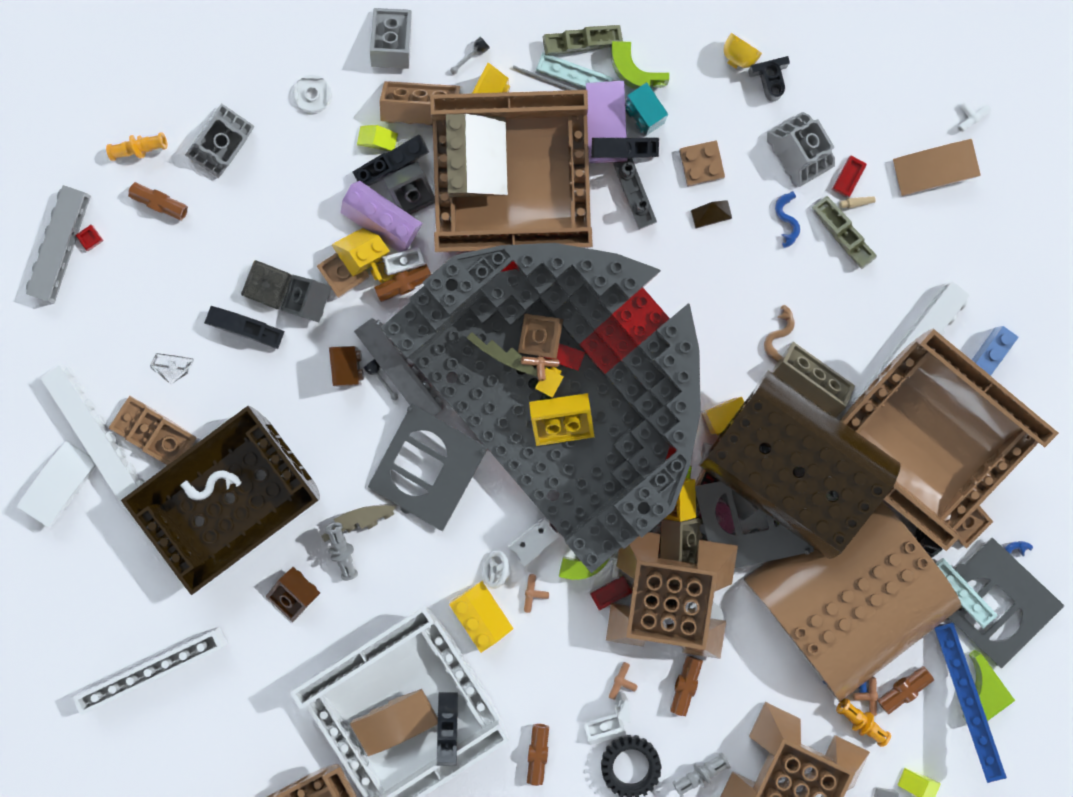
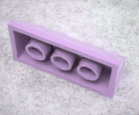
M361 181L351 184L342 200L341 214L362 228L379 235L384 243L398 252L408 250L423 224Z

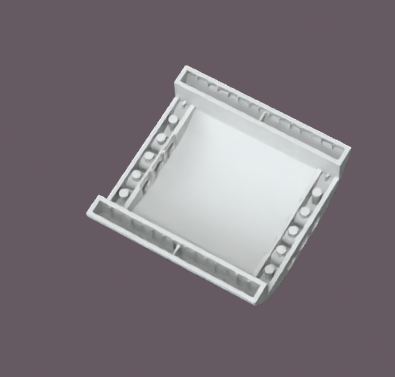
M425 606L290 692L300 709L305 706L308 708L363 797H423L510 741L495 706L474 671L441 622ZM419 689L423 690L438 717L439 692H458L457 766H437V725L396 746L368 757L350 723L354 719L369 714L373 709L387 705L392 699Z

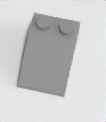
M373 8L370 42L371 67L409 69L412 10Z

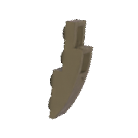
M389 504L365 506L342 514L333 520L335 523L339 522L342 524V532L345 530L348 533L358 527L357 523L361 529L367 527L369 530L378 524V519L383 517L386 520L395 514L393 510L397 509L396 505ZM329 534L321 535L324 542L330 540Z

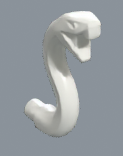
M222 470L216 471L209 476L203 492L196 491L188 481H185L180 486L191 499L203 500L211 495L214 484L218 479L223 478L226 480L227 489L233 483L238 487L241 481L233 473Z

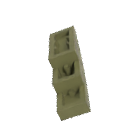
M620 25L589 26L580 30H565L563 33L544 34L542 36L545 55L611 47L612 41H623Z
M828 196L812 207L828 231L861 269L877 258V254L864 242L865 238L852 226V221Z
M473 332L468 335L467 338L472 343L501 363L518 371L537 376V370L532 365L521 364L522 356L513 348L506 353L493 340L486 345Z

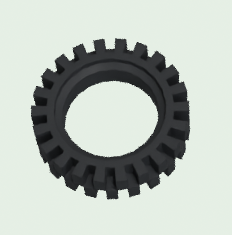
M626 735L627 737L624 738L620 736L617 741L615 739L611 741L612 744L610 746L607 745L606 751L602 754L601 771L606 786L611 788L614 794L618 793L619 797H639L642 794L646 796L649 790L651 792L654 790L653 786L659 783L658 778L661 777L662 766L658 752L645 738L641 739L637 735L635 737ZM637 750L648 759L649 769L641 781L632 784L624 783L614 774V761L623 751Z

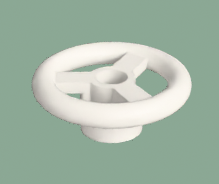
M498 550L489 554L483 567L485 584L491 589H497L503 585L510 574L507 556ZM499 556L503 563H496L494 558ZM489 566H491V573H492L490 579H489Z

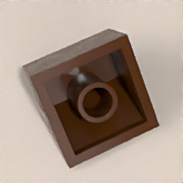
M356 346L329 347L333 386L362 385L361 381L364 380L363 369H360L359 364L362 361L361 350H358Z
M292 567L276 582L265 597L293 623L321 592L299 570Z

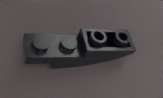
M418 134L390 152L383 153L352 171L357 181L370 186L384 180V177L415 163L417 159L428 154L429 150L422 136Z
M657 137L592 138L591 158L659 157V138Z
M212 305L204 324L275 349L279 348L285 332L267 325V323Z
M439 692L437 766H457L458 692Z

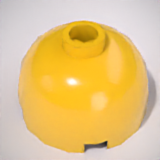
M732 32L726 39L723 48L724 55L729 59L727 64L735 69L738 66L749 68L762 55V52Z

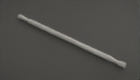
M513 65L512 69L519 70L567 90H578Z

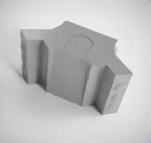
M221 103L185 156L219 178L242 148L255 126Z
M801 112L767 132V142L773 144V153L779 157L784 166L785 173L792 176V184L801 187L835 167V156L832 153L835 146L819 119L813 120L809 114Z

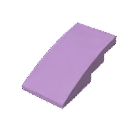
M624 81L586 83V90H588L589 164L627 161V158H591L592 138H626Z

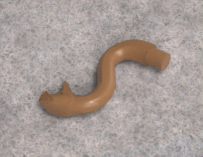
M786 305L780 307V309H783V314L777 316V318L786 319L787 326L782 330L771 332L764 341L766 354L777 362L783 356L773 347V340L789 335L795 327L793 313Z

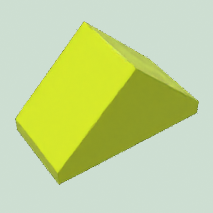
M378 125L360 126L357 145L390 152L396 147L398 133Z
M904 768L897 785L917 797H936L941 783L908 768Z

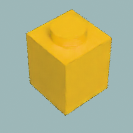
M546 367V380L539 381L535 389L553 398L563 379V376L560 375L562 371L555 367L550 369Z

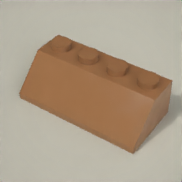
M384 81L379 101L380 121L433 125L430 111V95L460 94V86Z

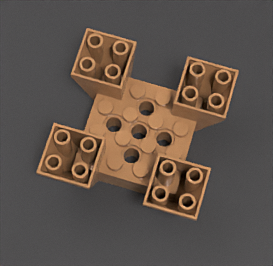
M648 532L642 538L640 536L637 537L625 549L621 547L618 550L616 567L634 579L631 605L611 603L606 641L644 647L646 641L683 646L682 653L721 659L726 621L712 619L711 611L714 592L732 584L738 545L699 540L695 563L658 558L660 534ZM673 579L678 580L680 582L677 586H671L669 584V582ZM648 596H655L657 600L649 602L646 598ZM674 599L677 602L674 605H668L666 601ZM689 602L696 603V606L694 608H688L686 604ZM666 618H671L674 622L672 624H666L664 623V620Z
M765 702L749 735L751 739L769 752L758 778L754 782L732 771L720 797H815L817 794H821V797H844L846 792L855 786L870 752L834 735L825 755L801 744V719ZM812 767L810 773L804 774L807 768ZM781 777H786L784 782L778 783ZM803 785V789L797 792V787Z

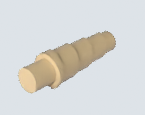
M875 196L847 198L846 200L839 201L840 208L851 209L875 203L876 198Z

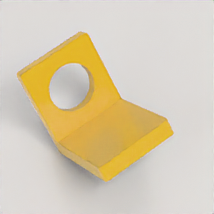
M384 262L380 264L371 263L373 268L370 270L375 281L378 280L380 283L389 281L393 276L399 274L387 275L384 271Z

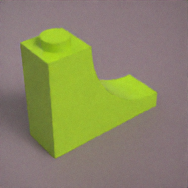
M974 650L968 655L975 667V687L987 721H989L1016 700L984 656Z

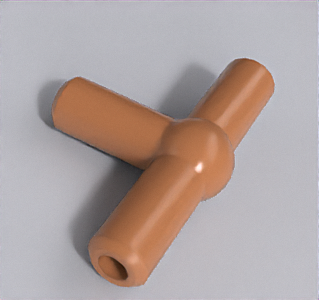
M541 356L537 358L522 357L521 364L536 365L538 380L545 381V366L558 367L559 360L543 358Z
M529 574L524 605V612L530 613L532 610L533 598L549 599V592L534 590L535 574Z
M623 662L618 675L614 678V685L608 696L609 698L615 700L621 686L633 692L637 690V684L624 679L630 664Z
M875 677L869 679V693H853V700H869V712L874 716L877 715L878 694L877 680Z

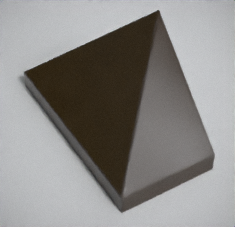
M728 200L713 201L691 210L695 229L732 219Z

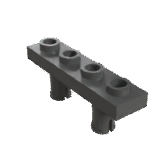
M627 158L625 162H612L638 229L640 230L657 223L633 159Z

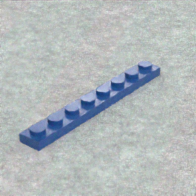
M954 623L935 627L934 629L986 782L990 783L1006 779L1007 776Z

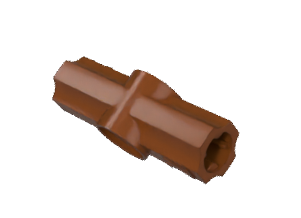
M134 182L129 188L128 197L145 204L159 213H165L180 221L187 215L188 206L170 198L169 195L161 191L152 190L137 182Z
M427 264L409 272H401L393 276L391 280L375 286L376 294L380 302L389 300L399 294H407L415 290V287L422 285V282L431 275Z
M686 656L681 675H678L675 683V694L670 712L686 716L691 698L694 697L698 687L697 679L703 660L694 656Z
M922 666L910 676L896 681L893 688L877 701L889 715L902 704L916 699L919 695L918 692L932 683L934 678Z
M541 723L533 724L531 745L529 744L527 762L529 764L526 783L534 786L543 785L545 764H547L549 726Z

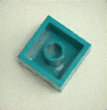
M647 82L627 95L625 111L630 118L633 116L637 122L635 125L640 133L644 132L647 136L665 124L669 114Z

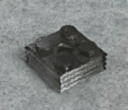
M254 260L241 295L274 309H279L292 275ZM268 280L270 287H266L264 290L263 282Z

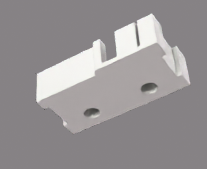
M543 517L508 545L510 550L518 555L523 566H526L542 553L544 548L561 536L558 530L555 531L550 525L551 522L546 517Z

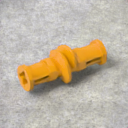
M163 132L151 137L139 135L137 140L134 135H130L129 141L115 145L107 144L106 152L111 161L134 154L137 158L142 159L145 157L146 152H152V150L161 148L163 150L167 149L168 142Z
M847 698L837 705L836 712L847 717L853 723L852 729L858 731L860 736L866 734L872 737L880 747H884L889 743L892 736L891 733L884 731L874 722V715L871 712L863 713L860 709L854 707Z

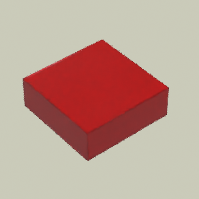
M92 224L75 235L88 252L104 241Z

